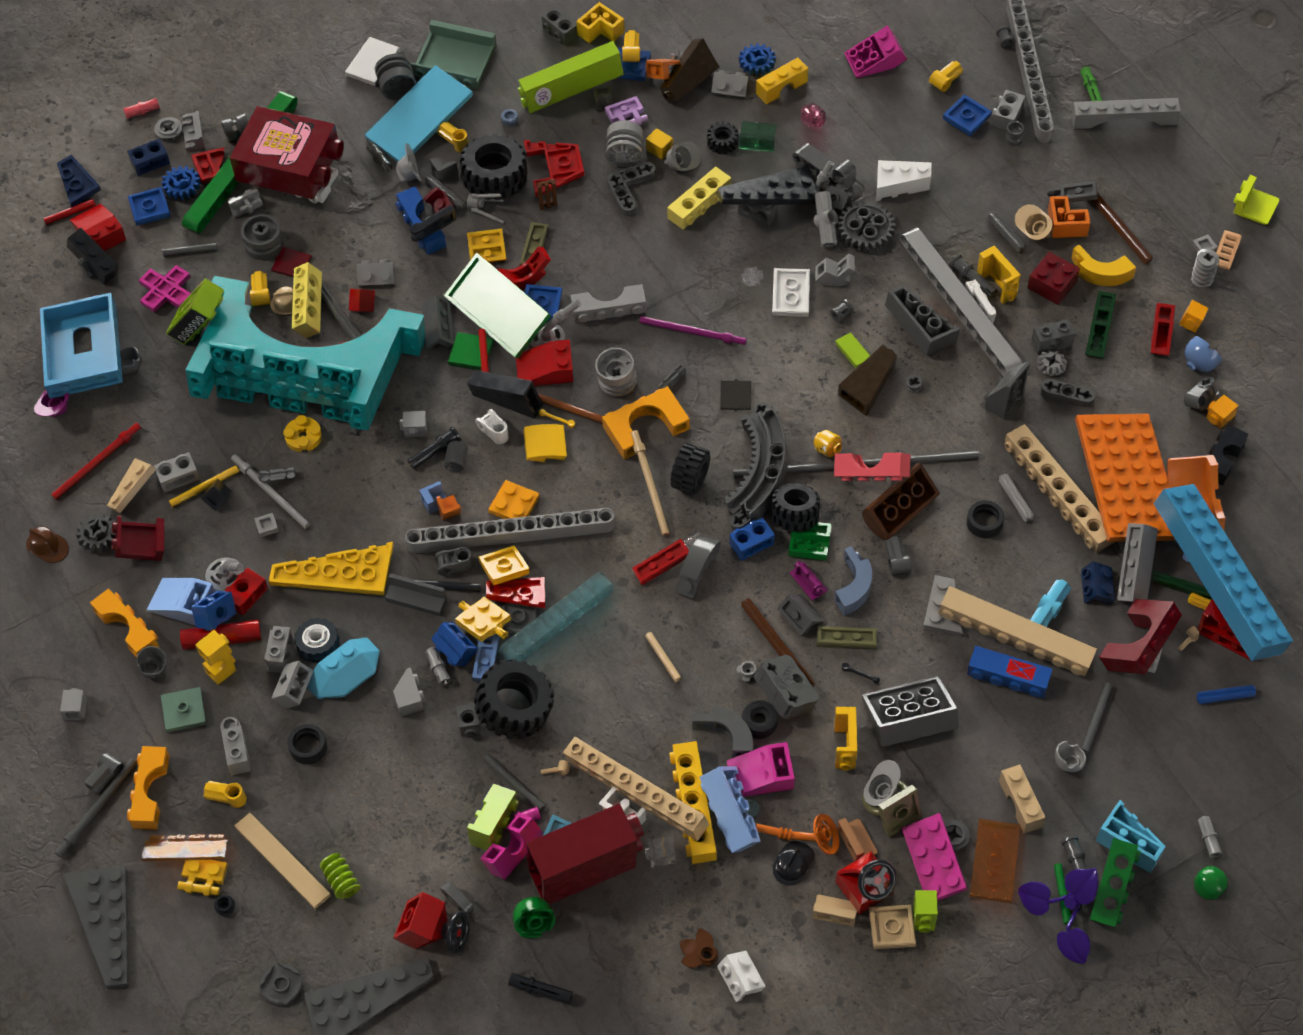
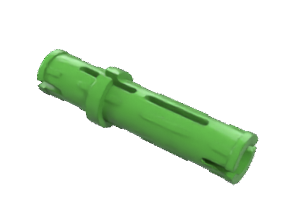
M1090 67L1082 68L1080 74L1084 80V88L1087 89L1091 101H1103L1097 87V80L1093 77Z

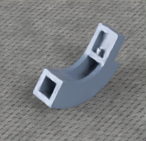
M852 546L845 549L844 560L855 579L850 585L835 591V603L843 616L856 611L865 603L870 594L872 583V568L868 558L862 560L860 554L855 552Z

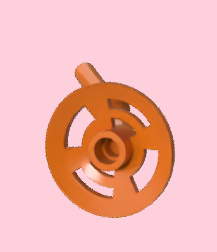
M826 814L816 816L813 823L814 833L795 832L792 829H783V827L775 828L756 824L757 832L778 836V839L782 837L783 840L787 838V841L792 839L817 842L819 848L828 855L835 854L839 848L840 840L834 821ZM832 836V846L830 847L828 844Z

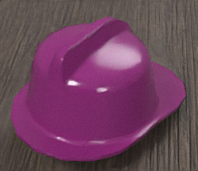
M45 390L34 407L35 413L38 416H51L53 418L62 415L68 409L69 393H65V396L50 399Z

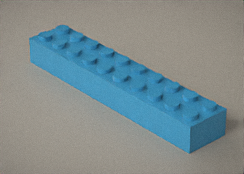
M1190 484L1163 489L1153 503L1250 660L1254 661L1282 655L1293 642V639L1196 486Z

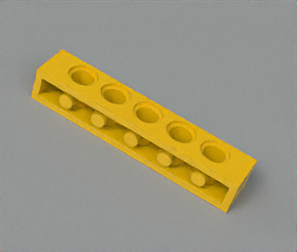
M697 741L673 744V752H670L669 756L671 765L675 764L676 769L672 771L674 783L678 782L679 789H676V797L704 814L709 823V826L700 837L704 839L701 842H697L683 833V837L688 838V845H685L686 855L691 857L692 864L717 861L707 796L701 788L702 782L699 778L703 774ZM683 764H689L690 766L687 767V768H684V767H682L681 765H683ZM692 782L693 785L687 786L685 783ZM694 800V801H696L697 803H696V804H689L688 801Z

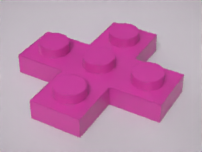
M175 265L165 276H162L150 268L139 279L140 285L150 290L140 300L141 305L154 313L166 301L179 308L191 294L182 288L191 278L190 273Z

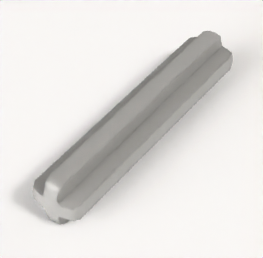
M1008 474L1001 475L999 482L1025 522L1031 521L1034 514Z

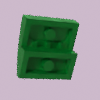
M818 522L813 528L809 527L807 531L791 532L788 556L827 561L832 524Z

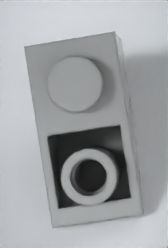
M411 667L406 669L393 690L400 717L424 710L422 702H425V697L422 690L418 691L419 679L417 673H412Z

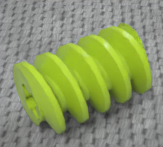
M334 853L323 859L320 863V869L324 872L323 874L331 885L332 891L335 892V896L338 899L349 898L360 891L361 886L356 884V878H352L353 872L348 871L350 866L345 864L346 859L340 858V853Z

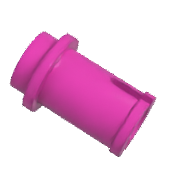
M537 806L523 812L516 811V814L513 815L515 818L521 813L532 817L534 820L541 819Z

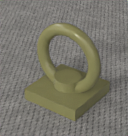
M901 780L897 786L901 792L882 802L878 807L869 805L865 801L864 796H862L865 809L869 813L881 817L884 833L888 837L901 831L902 827L910 825L923 817L917 789L913 785L908 787Z

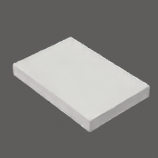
M369 37L346 69L345 75L376 86L378 84L374 69L376 63L386 55L398 54L400 49L397 46Z
M774 268L772 316L809 317L810 269Z

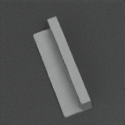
M1128 523L1117 595L1118 601L1134 602L1136 599L1148 600L1157 528L1146 524Z

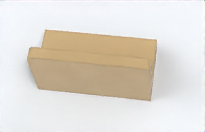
M817 895L812 918L854 927L857 910L849 900Z

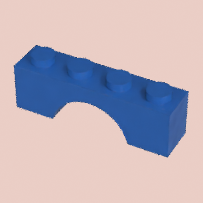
M412 187L397 193L395 205L399 212L402 211L404 222L409 224L410 228L415 223L423 222L418 218L424 210V204L417 188ZM441 229L417 242L420 249H424L427 255L446 247L445 235Z

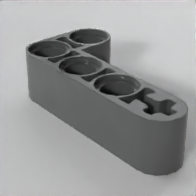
M808 143L803 144L792 154L795 163L800 167L806 166L809 173L816 178L820 171H823L827 162L832 161L834 166L825 183L829 187L842 184L848 189L855 183L856 167L850 160L846 159L839 165Z

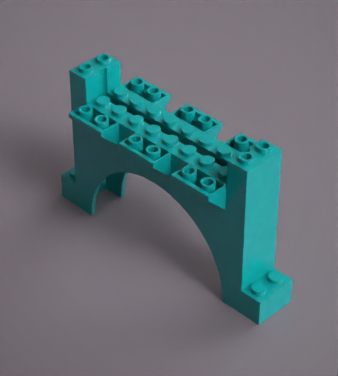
M214 276L211 282L224 289L222 294L224 299L219 307L216 306L214 310L216 314L212 321L209 322L185 371L189 395L192 397L208 399L215 385L217 397L253 403L255 392L268 394L270 407L298 413H306L308 402L322 405L324 418L350 423L351 428L368 431L401 354L405 353L416 356L421 354L426 339L424 315L389 308L385 316L374 328L356 339L326 347L294 346L269 337L252 322L250 314L253 308L251 305H245L249 282Z

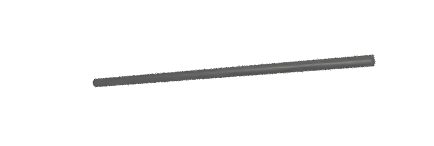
M979 452L911 456L910 464L979 459ZM881 459L863 460L867 467H874ZM835 462L787 466L786 474L834 470ZM750 469L733 470L734 478L748 476L746 471Z

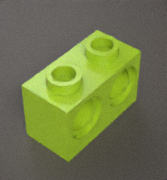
M915 890L912 905L914 930H918L921 933L935 930L938 915L937 890Z

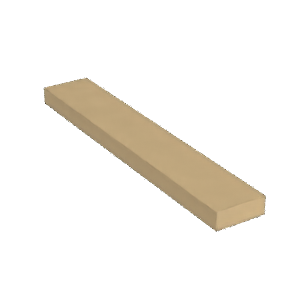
M251 813L234 825L235 829L315 910L331 897L330 893Z

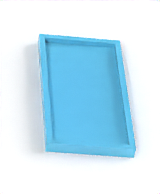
M435 65L365 134V137L398 162L406 155V143L411 146L415 154L437 132L440 124L447 122L473 96V92Z

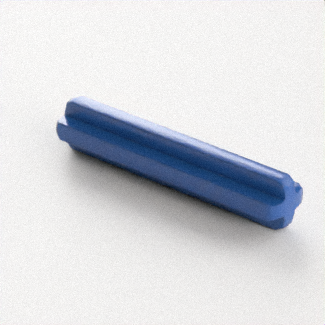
M1254 685L1203 691L1197 693L1196 699L1199 704L1254 697L1256 695V688Z

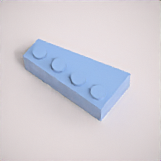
M719 766L699 777L702 782L701 788L708 796L709 807L717 817V825L723 831L727 848L732 853L742 852L761 841L754 819L747 813L750 807L748 800H745L741 794L744 788L742 782H738L736 774L739 773L737 766Z

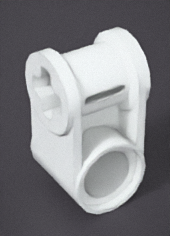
M489 409L482 418L475 420L478 428L496 444H504L508 441L507 424L492 409Z

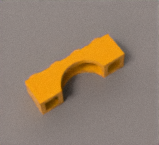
M108 588L90 602L94 613L105 624L121 622L129 626V633L125 642L136 658L138 653L145 647H159L156 641L158 637L155 632L146 629L145 622L140 617L136 618L134 616L133 609L129 605L125 606L122 603L123 600L117 592L113 593Z
M142 746L141 753L137 756V765L139 767L138 772L134 773L135 789L131 791L130 795L132 806L127 812V820L130 821L133 829L157 830L160 809L157 802L147 797L149 786L155 779L167 774L170 755L166 747Z

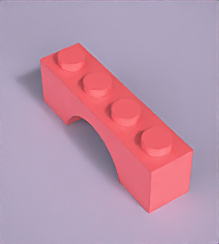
M852 453L835 454L834 477H840L841 481H853V478H858V481H869V478H874V481H886V478H891V481H902V477H910L911 454L884 453L880 462L872 468L865 465L861 455Z

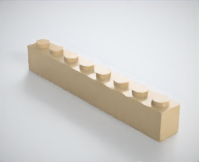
M949 586L938 611V614L942 615L945 619L954 620L964 627H970L979 631L982 635H989L1001 643L1010 644L1020 651L1031 653L1038 659H1045L1057 667L1066 668L1073 674L1084 677L1097 648Z

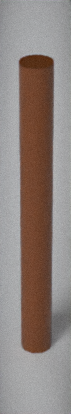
M538 394L541 401L545 404L602 423L603 416Z

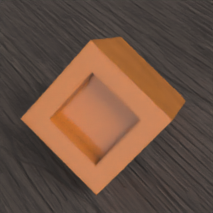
M454 495L443 499L440 496L436 497V505L442 520L461 514V506L457 504Z

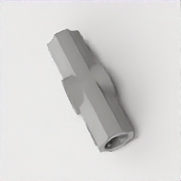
M818 192L815 194L817 214L814 216V223L820 232L821 247H833L837 243L835 224L838 222V217L832 209L830 192Z

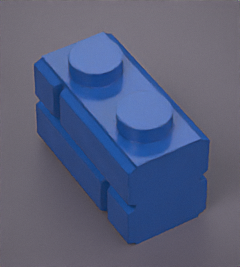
M453 622L442 623L438 631L431 638L436 650L444 653L448 657V663L452 666L467 665L471 657L478 650Z

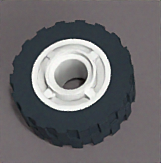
M309 619L303 622L295 632L294 640L299 655L306 661L319 663L340 646L337 628L327 619Z

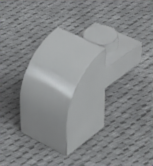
M848 254L839 262L825 258L816 266L815 281L827 286H843L850 282V274L855 271V256Z

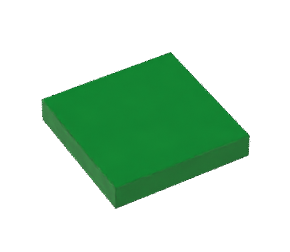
M457 332L448 364L481 370L479 336ZM486 337L487 353L489 357L491 347L493 344V338Z

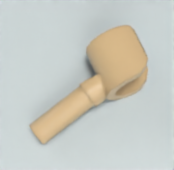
M1195 626L1186 631L1188 638L1178 647L1179 651H1182L1189 643L1198 640L1199 631Z
M561 760L558 767L542 769L541 775L558 773L565 776L569 772L570 765H568V761Z

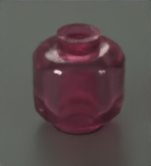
M811 103L801 109L800 119L810 129L821 128L826 122V113L817 104Z

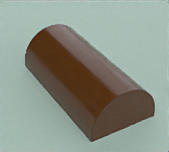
M917 463L910 469V477H902V481H896L862 511V516L868 528L881 539L888 540L939 496L940 492L923 465Z

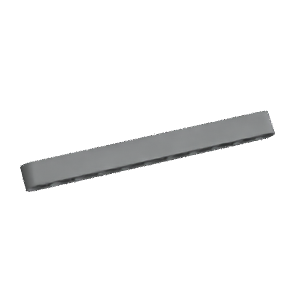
M1007 0L1006 11L1012 36L1015 39L1014 45L1035 136L1039 142L1047 143L1052 138L1053 121L1024 0Z
M914 228L901 234L900 240L904 248L999 372L1005 376L1008 372L1021 365L1022 362L1018 355L921 230Z
M600 508L412 529L406 533L405 540L408 551L413 554L461 547L473 548L607 533L614 529L615 518L614 512L611 509Z

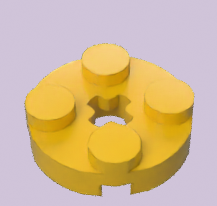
M299 415L296 419L289 422L283 431L287 446L296 452H302L301 450L306 449L308 451L313 450L320 444L322 438L318 422L304 415ZM301 432H306V436L302 435L299 437Z

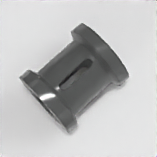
M1004 25L996 30V35L1001 40L1002 48H1009L1015 44V39L1011 35V28Z
M843 299L836 308L830 309L831 317L838 323L846 315L854 312L852 304L846 299Z

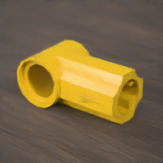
M629 30L625 33L622 62H640L639 33L635 30Z
M952 61L941 71H934L929 78V83L940 91L945 92L950 87L952 81L963 73L961 64L957 61Z
M449 122L440 124L437 130L438 135L454 145L457 152H462L469 143L467 132L463 129H457Z
M255 271L251 275V305H269L271 302L267 274L262 271Z
M208 781L204 787L203 796L207 800L228 803L234 808L242 807L247 801L246 794L238 783L224 784Z

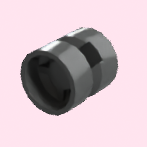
M245 113L235 116L233 120L228 118L221 121L228 142L237 140L238 136L242 135L248 124ZM236 125L237 130L234 131L232 126Z

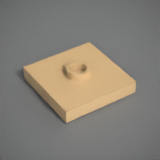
M911 905L869 907L873 950L916 947Z

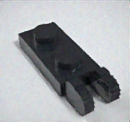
M449 205L433 216L426 218L423 222L412 225L410 228L412 241L418 242L456 221L454 207Z

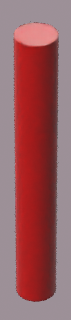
M91 199L43 218L47 225L96 205L94 200Z
M479 329L481 370L489 373L486 330Z

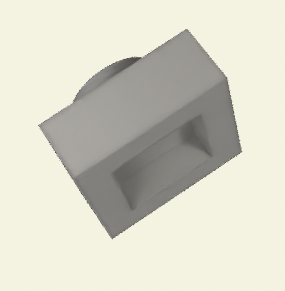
M1209 235L1195 239L1192 242V246L1197 253L1202 249H1210L1217 252L1218 247Z
M273 513L254 518L260 538L279 532Z

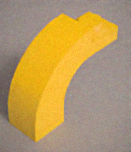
M1080 245L1073 248L1071 259L1080 268L1079 276L1089 283L1099 286H1117L1134 278L1136 266L1125 255L1116 261L1103 263L1094 260Z

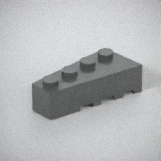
M902 285L888 291L885 306L926 356L956 343L960 328L949 324L948 319L943 315L940 317L934 312L933 307L921 302V298L910 289Z

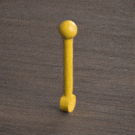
M544 409L539 411L540 416H547L565 423L569 428L575 427L573 420L567 421L547 413Z

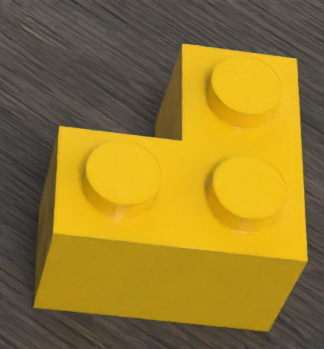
M600 2L576 21L577 35L588 43H591L600 34L611 41H615L625 33L624 18Z

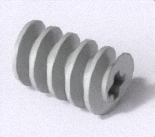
M1202 249L1197 253L1191 278L1195 286L1207 288L1214 282L1219 264V256L1216 252L1210 249Z

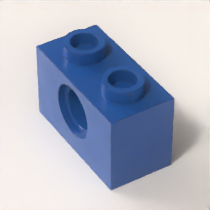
M215 591L191 606L196 628H202L206 631L216 629L217 625L230 620V617L237 613L232 592Z

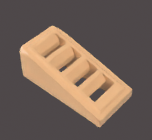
M1227 230L1224 231L1216 253L1219 257L1229 260V262L1219 259L1218 267L1230 270L1242 236L1240 234Z

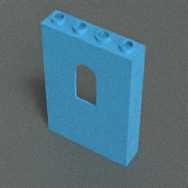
M112 293L40 308L44 387L50 399L65 396V393L74 394L123 383L117 309ZM80 328L90 329L92 351L75 354L73 339L75 331Z

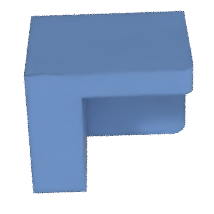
M436 482L419 490L421 501L428 513L431 514L438 511L436 497L446 498L441 482Z

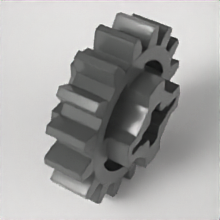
M94 513L92 518L87 515V521L81 520L82 526H77L78 532L76 537L79 545H83L84 550L90 548L92 553L95 549H98L99 553L102 551V548L108 550V545H112V538H115V534H112V523L116 521L112 520L110 515L105 518L104 513H101L100 516Z

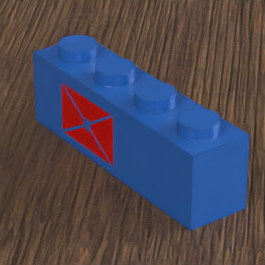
M975 646L967 675L977 680L989 681L997 686L1009 687L1013 691L1029 693L1033 697L1044 698L1052 668Z

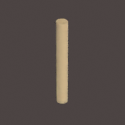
M652 632L645 635L646 639L675 682L680 681L681 676Z

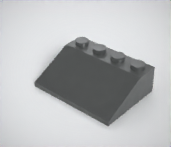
M938 676L862 694L873 730L881 747L959 728L957 707Z

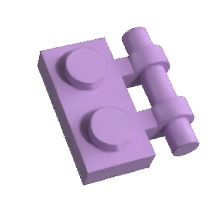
M637 96L605 107V112L611 123L630 117L634 119L628 121L635 122L638 125L648 121L646 114L639 115L644 112Z

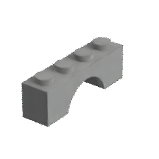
M642 284L624 287L622 294L611 301L597 300L589 292L571 295V303L577 299L581 302V306L573 311L575 323L646 312V299Z

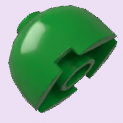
M534 896L523 899L514 908L513 925L515 931L519 932V935L523 938L541 937V932L546 930L549 932L555 925L554 912L550 904L541 897Z

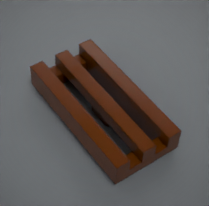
M551 179L537 183L540 210H543L544 206L551 208L550 205L552 204L556 207L555 180ZM550 184H551V193H552V199H551V200H550V194H549V185H550ZM542 186H545L546 201H543Z

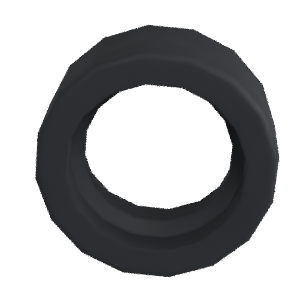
M977 501L968 510L966 524L973 535L979 538H991L1001 531L1004 513L1002 508L992 501ZM980 512H988L994 515L997 521L993 526L985 527L977 524L974 521V516Z
M303 724L297 726L288 737L287 745L291 756L296 762L301 764L316 763L324 757L327 751V741L324 732L316 725ZM313 735L319 739L318 748L312 752L301 753L296 749L297 741L303 736Z

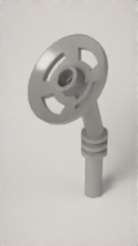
M577 299L566 308L554 313L553 318L546 322L538 332V340L536 342L534 339L531 341V347L535 348L550 341L565 340V333L557 323L564 321L571 312L581 306V302ZM556 330L560 332V339L555 338Z
M233 558L217 559L208 566L205 574L206 581L213 584L215 591H224L233 584L232 582L227 585V581L233 575L238 576L241 572H244V565ZM222 562L215 570H212L216 564ZM211 577H213L217 582H219L220 585L214 583L211 580Z

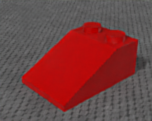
M102 204L70 219L76 230L82 228L104 251L126 240L123 227L116 217Z
M570 339L550 341L527 350L518 359L516 358L518 378L530 380L534 386L574 382Z

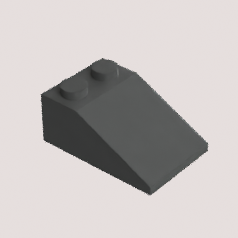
M1024 362L1008 372L1003 379L999 378L993 391L989 390L985 396V409L1002 419L1008 415L1024 395L1030 362Z

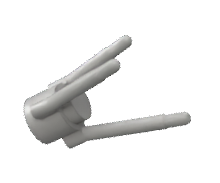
M472 193L468 195L467 207L471 208V212L481 214L504 224L503 220L479 210V208H483L484 201L503 202L502 198L500 200L485 199L501 197V194Z

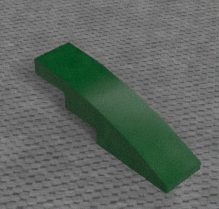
M1098 291L1085 352L1086 356L1104 358L1117 294Z

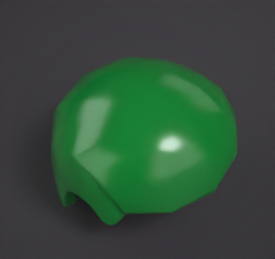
M1215 866L1204 867L1194 879V889L1198 895L1205 899H1218L1228 887L1227 876L1221 869Z

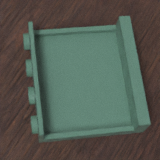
M431 20L429 23L430 33L416 63H411L414 76L423 78L436 65L467 88L477 90L496 47L495 33Z

